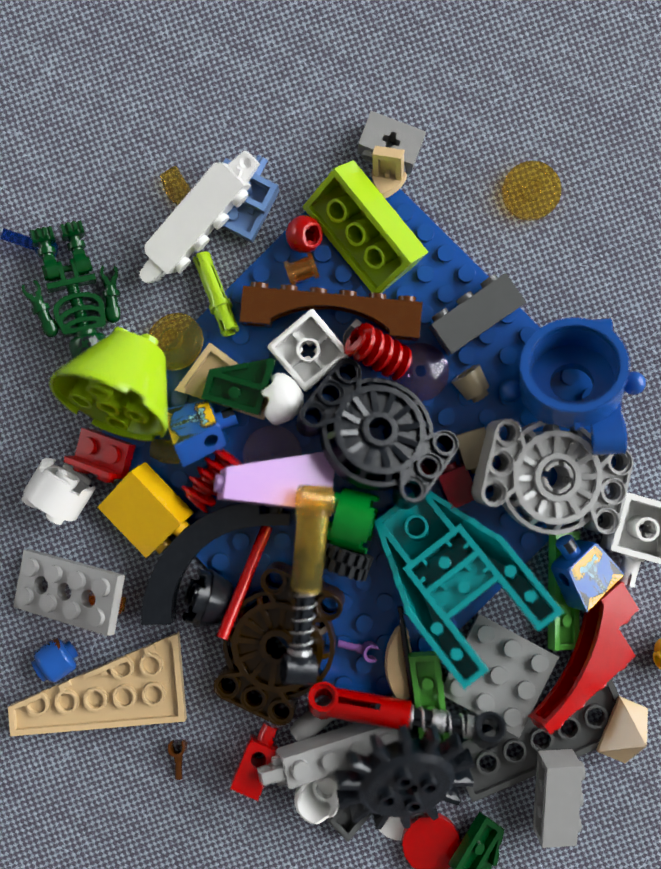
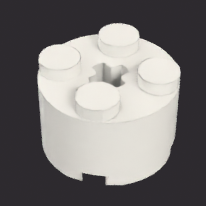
M44 458L25 487L21 500L26 505L38 508L46 513V518L52 523L61 525L64 520L75 521L96 488L95 486L90 487L91 480L84 473L74 471L73 466L64 463L63 467L54 465L55 459Z

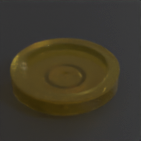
M539 161L522 162L508 173L503 182V202L509 212L519 219L527 221L542 219L557 206L561 197V182L557 173L547 164Z
M171 313L160 318L149 331V335L158 340L157 346L166 357V370L176 371L186 368L197 359L203 347L204 337L200 325L193 318L183 313Z

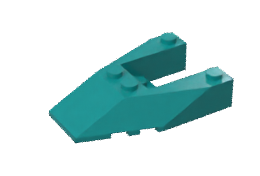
M430 490L413 508L404 510L395 505L374 521L390 564L395 584L401 596L405 613L463 690L488 672L489 669L451 621V618L498 582L537 632L564 612L502 536L453 507L452 504ZM414 492L410 493L408 497L415 498Z

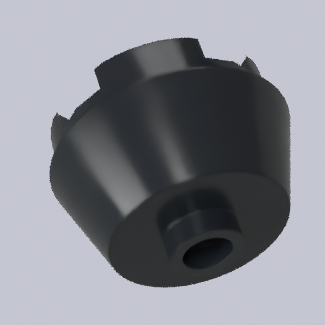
M197 569L196 575L199 577L197 580H190L184 602L189 607L188 613L184 612L182 619L185 622L193 623L194 627L221 625L233 596V585L212 569L208 571Z

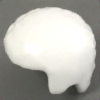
M278 372L271 376L272 383L261 391L262 396L269 399V403L264 410V416L273 425H279L292 420L300 413L304 405V394L301 387L292 377Z
M335 775L296 788L294 797L297 813L306 822L317 825L337 814L339 802L336 792L338 787Z

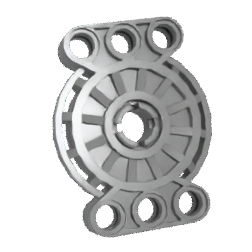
M512 419L494 420L487 425L485 430L486 434L471 494L473 499L481 505L490 507L502 505L512 519L523 527L535 532L558 535L572 532L584 526L591 532L609 535L614 533L620 525L633 468V457L627 450L625 454L593 455L591 434L583 427L578 431H575L574 427H565L570 430L563 431L560 430L558 425L536 421L521 428ZM502 425L507 429V437L504 441L499 436V430ZM540 426H544L542 431H532ZM495 455H498L501 460L500 467L497 470L492 466V459ZM613 456H615L616 458V465L614 468L611 465V459ZM554 467L557 472V480L553 486H550L547 477H542L541 474L542 471L549 472ZM491 484L494 494L487 500L485 489ZM608 484V485H609V488H610V492H609L608 496L606 497V496H605V493H604V489H605L606 485ZM602 513V515H603V522H602V524L599 526V525H598V517H599V515ZM543 522L547 528H540L535 526V524Z

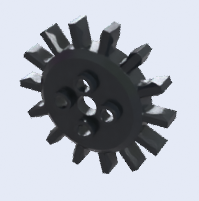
M401 725L398 732V741L384 744L376 734L369 736L373 752L366 756L349 750L346 753L349 770H336L335 773L340 809L350 807L353 822L357 823L372 813L375 829L381 830L389 817H400V821L404 829L411 826V816L424 811L432 820L438 819L436 804L440 801L458 806L461 800L457 787H473L474 781L470 768L475 767L469 748L463 749L457 733L452 734L440 743L441 739L436 725H430L421 739H411L407 726Z

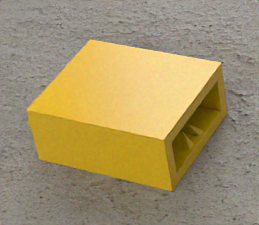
M146 462L131 470L97 507L145 558L149 557L154 551L161 554L172 542L169 537L172 534L177 537L189 526L186 520L194 514L190 507Z

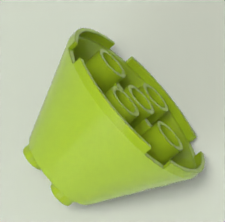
M115 327L110 335L55 371L49 381V387L53 395L61 404L75 415L78 411H81L93 418L91 424L102 430L132 440L154 441L155 436L160 435L159 437L163 438L168 429L166 357L157 346L158 340L152 335L142 334L140 336L122 327Z

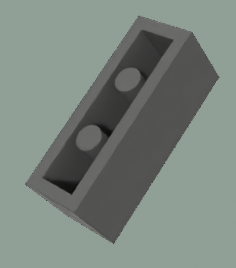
M506 273L499 278L496 274H493L480 284L483 289L473 295L471 291L467 292L456 300L457 307L450 312L447 308H444L432 317L434 323L429 326V329L448 356L526 303Z

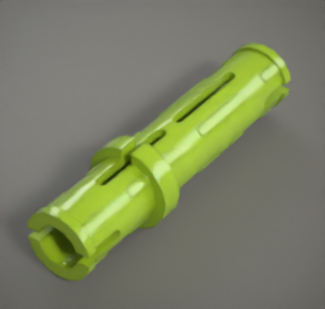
M203 251L197 253L196 257L194 256L192 260L209 299L210 305L208 308L210 313L215 316L221 335L223 337L232 336L239 331V326L231 309L233 306L232 302L225 295L210 252Z

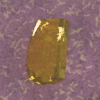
M173 166L160 175L166 194L178 206L191 189L177 166Z
M154 439L151 442L150 457L162 463H180L172 440Z

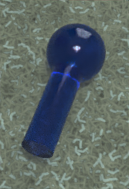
M3 229L1 234L2 240L34 250L38 256L37 249L39 247L32 246L29 236ZM55 242L51 244V246H54L56 249V254H54V256H56L58 253V245Z

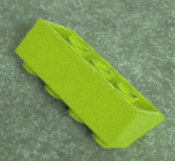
M354 160L334 168L302 206L310 217L319 222L322 232L372 293L384 292L429 253Z

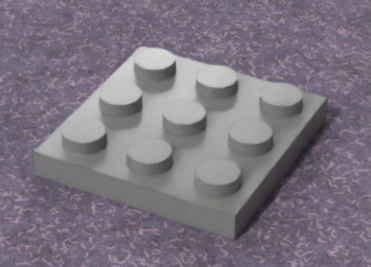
M478 614L465 639L482 659L489 671L465 690H463L449 671L443 682L444 694L446 698L475 714H481L486 711L498 713L506 723V731L519 738L559 657Z

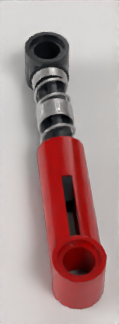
M328 682L314 684L308 693L309 709L311 714L318 719L335 718L399 730L401 725H406L408 729L413 727L423 728L424 732L430 725H436L440 735H443L444 732L450 733V736L457 733L458 735H463L465 739H470L471 742H474L482 749L495 748L506 732L504 719L493 711H486L472 716L467 714L464 717L462 713L453 715L448 710L434 708L432 710H425L422 706L414 708L410 700L338 688ZM321 695H326L332 701L327 706H319L315 700ZM484 724L491 725L496 732V736H486L482 732L481 726Z

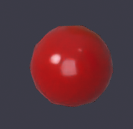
M301 215L293 218L288 224L286 240L291 249L299 253H309L315 251L321 244L323 232L321 225L316 219L308 215Z

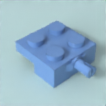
M260 155L256 156V160L260 165L248 182L251 185L247 190L248 198L238 208L233 206L227 213L229 216L228 221L222 226L252 243L279 194L277 184L260 176L266 163H268V160ZM225 158L223 163L229 164L231 161Z

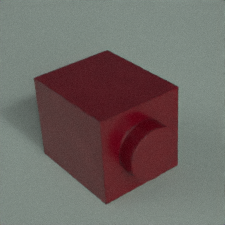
M456 461L448 463L436 480L444 499L455 508L474 501L471 494L473 481L468 470L466 471L465 465H457Z

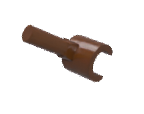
M173 739L168 745V752L174 757L175 779L181 780L183 754L187 750L188 744L183 739L182 751H176L173 746Z

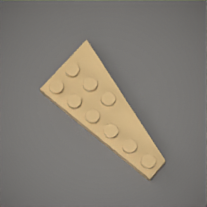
M180 632L11 704L8 707L10 737L185 722L187 713Z

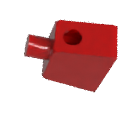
M263 722L258 736L250 735L232 777L231 790L256 801L259 800L264 786L259 781L257 768L272 763L271 758L276 756L275 750L278 749V745L274 741L279 732L278 727ZM262 752L264 757L256 758L254 753Z

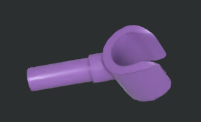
M339 640L337 647L362 654L364 659L370 663L376 662L377 659L374 656L366 655L367 651L371 648L380 650L372 641H367L361 645Z

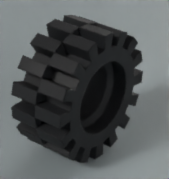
M322 540L319 551L324 557L323 560H318V566L340 576H346L349 579L366 581L373 561L372 556L348 551L330 544V540Z

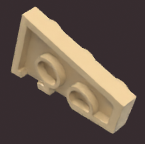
M209 343L175 391L202 399L209 369L232 366L238 363L215 345ZM265 397V401L260 415H255L235 408L232 409L264 420L266 418L264 416V410L267 404L269 403V399ZM215 403V404H218V405H221V406L230 408L229 406H225V405H222V404H219V403Z

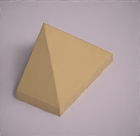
M618 696L596 751L626 763L647 746L648 708Z

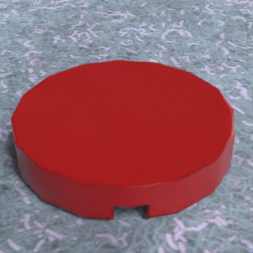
M426 812L417 818L416 816L412 818L410 828L404 829L402 835L404 856L409 864L415 869H448L451 867L448 863L460 845L459 834L452 821L438 813V819L432 820Z

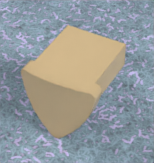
M375 146L372 153V183L386 199L396 193L407 179V173L404 172V150Z

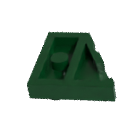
M268 358L209 369L201 398L260 415L265 401L261 391L270 384L276 359Z
M479 811L448 865L453 869H491L492 865L497 866L499 846L502 843L504 828Z

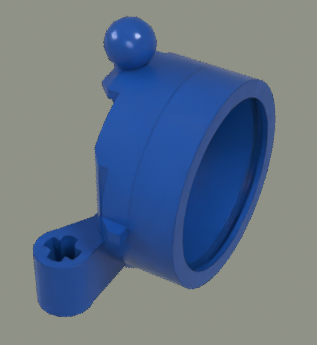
M564 318L544 325L528 339L521 354L520 383L512 379L505 380L500 384L498 393L505 402L512 403L521 398L524 406L527 407L531 414L545 424L574 427L575 431L581 430L583 426L590 425L593 455L625 454L627 442L621 409L624 392L629 395L640 394L646 387V380L644 375L639 372H629V355L622 340L613 332L611 318L593 320ZM569 368L578 369L586 373L591 379L593 388L589 395L581 400L566 401L557 397L552 391L550 382L554 375L561 370Z

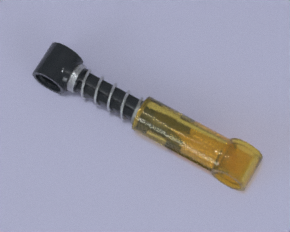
M299 485L295 499L298 517L291 590L296 592L293 595L296 597L295 606L292 607L295 609L294 619H291L294 622L293 631H290L292 643L288 644L290 646L288 651L283 653L280 658L279 673L282 685H314L317 679V659L315 654L312 653L310 646L313 642L311 632L315 629L312 625V620L316 617L313 607L317 605L314 597L322 590L328 518L332 515L334 508V492L331 486Z

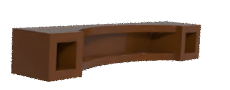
M251 282V286H243L240 323L245 326L272 328V322L293 313L309 311L310 309L334 310L363 317L383 328L392 339L417 341L420 337L423 302H417L416 297L401 295L398 296V300L386 299V294L369 293L368 297L357 296V292L351 290H340L339 294L327 293V289L311 287L310 292L298 291V287L294 285H280V289L268 288L269 284L263 282Z

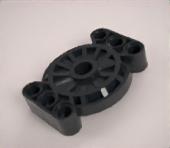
M351 358L341 359L302 406L296 419V429L305 437L320 435V444L325 458L332 469L344 480L367 490L386 491L392 489V499L395 505L404 510L411 509L427 495L459 447L457 436L449 430H441L434 433L429 412L421 400L408 388L384 378L361 379L362 369L360 364ZM340 373L348 374L351 380L342 378ZM322 394H330L335 401L325 400ZM311 415L317 419L318 423L311 424L306 421L304 416ZM382 424L385 427L382 431L385 440L375 439L370 434L369 428H378ZM436 443L442 444L446 452L439 450ZM420 465L427 466L430 470V475L425 474L421 470ZM404 487L410 488L414 492L415 498L408 497L404 492Z

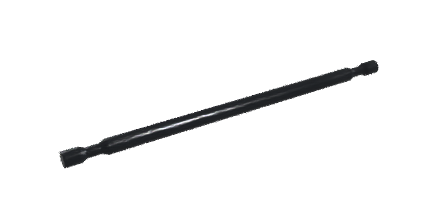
M400 605L397 606L400 617L399 624L409 696L415 708L409 663V645L403 617L404 610L403 606ZM414 727L416 732L415 739H419L418 727Z

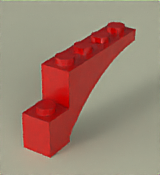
M617 581L588 612H584L581 630L566 668L545 699L529 715L535 726L550 735L560 729L564 722L576 711L583 708L585 703L596 692L602 690L607 682L618 672L624 670L627 664L636 656L619 630L639 610L622 581Z

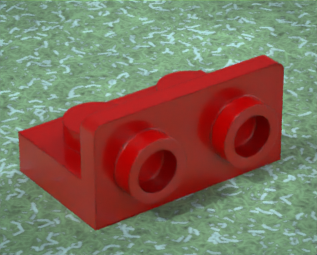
M81 428L75 455L64 456L63 462L72 465L73 470L84 474H90L91 472L96 474V479L100 481L114 483L115 479H124L129 473L136 445L91 428Z

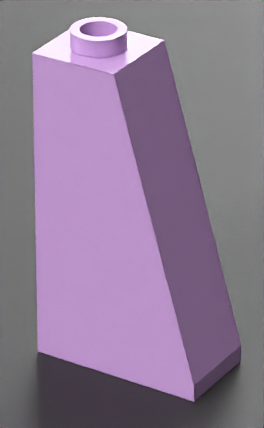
M323 452L230 466L221 469L220 474H216L214 492H218L217 500L319 513L330 512L334 470Z

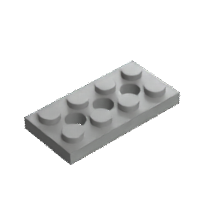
M32 549L23 550L13 607L105 636L114 635L125 575ZM43 578L48 582L46 592L42 588ZM67 584L71 588V596L69 599L65 595V587ZM90 591H92L95 595V603L93 606L89 603L88 595Z

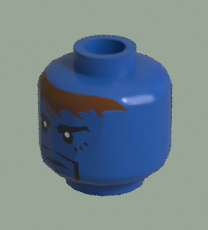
M54 638L35 651V660L31 664L43 682L48 680L49 682L56 683L76 669L74 658L79 656L70 641L64 643L61 639Z

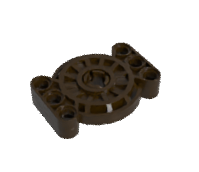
M277 561L271 563L262 574L260 579L262 589L244 598L237 615L239 622L236 627L232 628L228 640H223V651L227 665L223 667L215 679L213 687L214 692L221 699L275 725L282 726L290 723L293 719L298 704L297 698L308 693L313 685H282L280 681V658L283 653L288 651V648L280 649L278 654L274 653L273 649L275 646L271 642V637L279 636L284 638L288 644L292 643L290 631H293L294 622L291 619H294L295 609L292 607L295 606L296 597L293 595L296 594L294 586L298 582L299 569ZM271 572L280 574L283 582L274 583L269 574ZM316 578L318 594L314 597L317 605L313 607L316 617L312 620V625L315 629L311 632L313 642L310 644L312 653L316 656L318 666L315 684L322 682L330 670L336 651V635L332 620L340 616L345 603V596L342 590ZM257 598V601L250 607L245 606L248 602ZM325 598H332L337 602L338 607L328 608L324 605L323 600ZM326 632H328L330 646L326 644ZM329 658L324 669L321 670L320 664L322 659ZM224 678H231L234 680L235 685L227 684ZM250 691H258L261 693L262 698L254 697ZM277 703L287 705L289 710L279 709Z

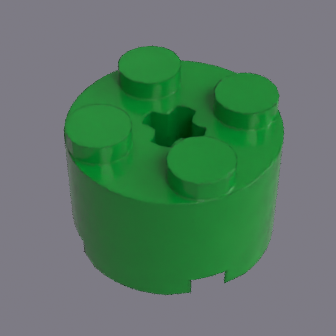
M344 488L342 493L335 492L331 509L336 510L334 520L327 523L324 539L330 540V544L342 549L366 555L368 548L363 547L364 542L367 543V541L372 539L375 527L374 521H376L378 509L373 508L374 501L380 502V496L349 488Z

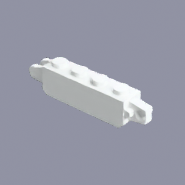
M244 150L229 164L214 163L144 245L145 254L149 259L143 265L141 271H139L140 278L144 283H153L162 279L166 274L181 273L191 262L189 257L195 250L197 252L201 251L208 244L210 238L207 236L214 228L220 229L228 221L229 216L227 213L233 206L238 208L248 198L247 190L251 187L248 182L260 165L248 151Z

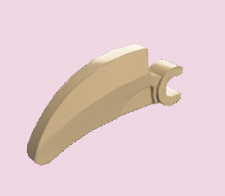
M399 625L394 629L387 644L384 666L386 679L392 693L396 698L406 699L410 696ZM406 628L407 638H408V645H409V653H410V652H412V650H411L410 641H409V631H408V629Z

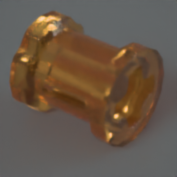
M311 252L307 253V257L294 262H283L291 285L296 286L297 282L311 277L315 279L320 278Z

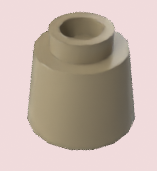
M480 364L468 368L451 381L466 400L472 399L474 403L482 400L489 394L487 391L489 384Z

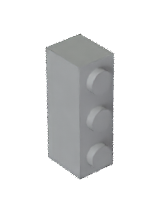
M573 749L542 750L537 752L533 830L542 848L577 846L578 832H581L582 829L579 813L580 807L584 803L581 786L582 780H585L586 771L583 762L579 761Z

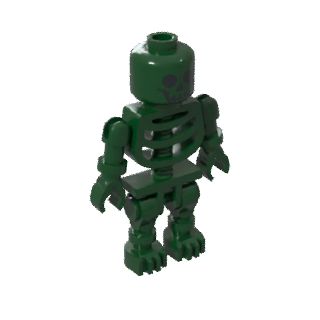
M81 220L78 222L72 221L71 223L66 222V224H60L59 227L62 240L69 241L67 248L68 251H72L73 256L72 259H69L70 265L62 266L61 261L56 262L54 256L56 249L54 246H51V244L56 242V238L51 226L36 228V230H30L29 232L32 246L39 247L37 253L43 259L44 266L41 267L45 281L51 282L46 283L48 293L61 290L68 292L67 296L61 298L54 305V319H52L49 313L51 309L49 304L45 303L42 298L41 287L36 280L33 281V284L37 287L36 297L26 292L25 285L22 284L21 287L25 298L30 300L33 305L31 309L33 315L38 316L41 328L46 336L54 337L58 334V330H60L64 338L74 336L69 342L72 360L106 337L103 333L97 332L98 330L105 329L106 319L110 323H116L121 315L117 300L120 297V291L116 289L118 269L115 265L113 266L115 274L111 277V281L103 273L105 267L102 266L100 269V278L104 283L105 289L102 291V297L106 299V308L99 295L80 292L79 290L80 286L96 283L95 273L89 274L93 270L89 256L86 257L85 242L81 240V238L85 237ZM72 271L74 278L66 279L64 273ZM83 300L91 301L95 303L97 306L84 305ZM71 303L70 306L72 307L59 315L60 310L65 305ZM86 313L97 314L99 317L87 316ZM72 316H74V318H76V319H74V320L69 321L68 323H66V324L64 325V321H66L68 318H70V317H72Z

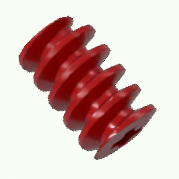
M368 323L359 325L351 332L343 350L345 355H353L354 360L358 362L362 360L363 365L367 367L372 366V370L376 372L381 371L383 376L388 377L391 375L393 381L398 380L407 372L412 360V351L408 346L392 339L387 334H383L381 330L374 328Z
M225 449L213 452L216 457L214 460L207 457L204 458L208 466L207 469L197 466L196 469L200 474V478L189 476L193 484L192 487L181 486L186 494L185 496L206 513H209L206 505L214 506L216 504V500L213 495L217 496L218 492H214L216 474H220V470L223 468L243 465L240 460Z

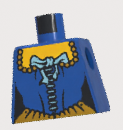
M205 399L168 409V430L183 467L224 447L226 441L221 430L238 424L232 407L215 413L211 402Z
M564 535L555 543L561 555L551 564V570L568 607L588 612L624 573L595 542L575 541L571 535Z

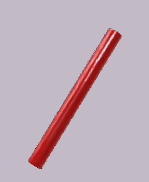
M261 526L217 632L216 637L226 641L229 638L273 528L270 526Z

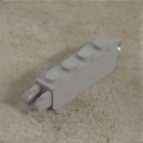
M354 723L279 747L275 750L276 756L271 758L272 763L257 768L259 781L263 786L277 782L278 786L286 785L288 789H292L334 775L336 770H349L346 755L349 750L368 756L373 752L369 736L376 734L384 744L399 740L398 730ZM410 732L411 739H415L416 732Z

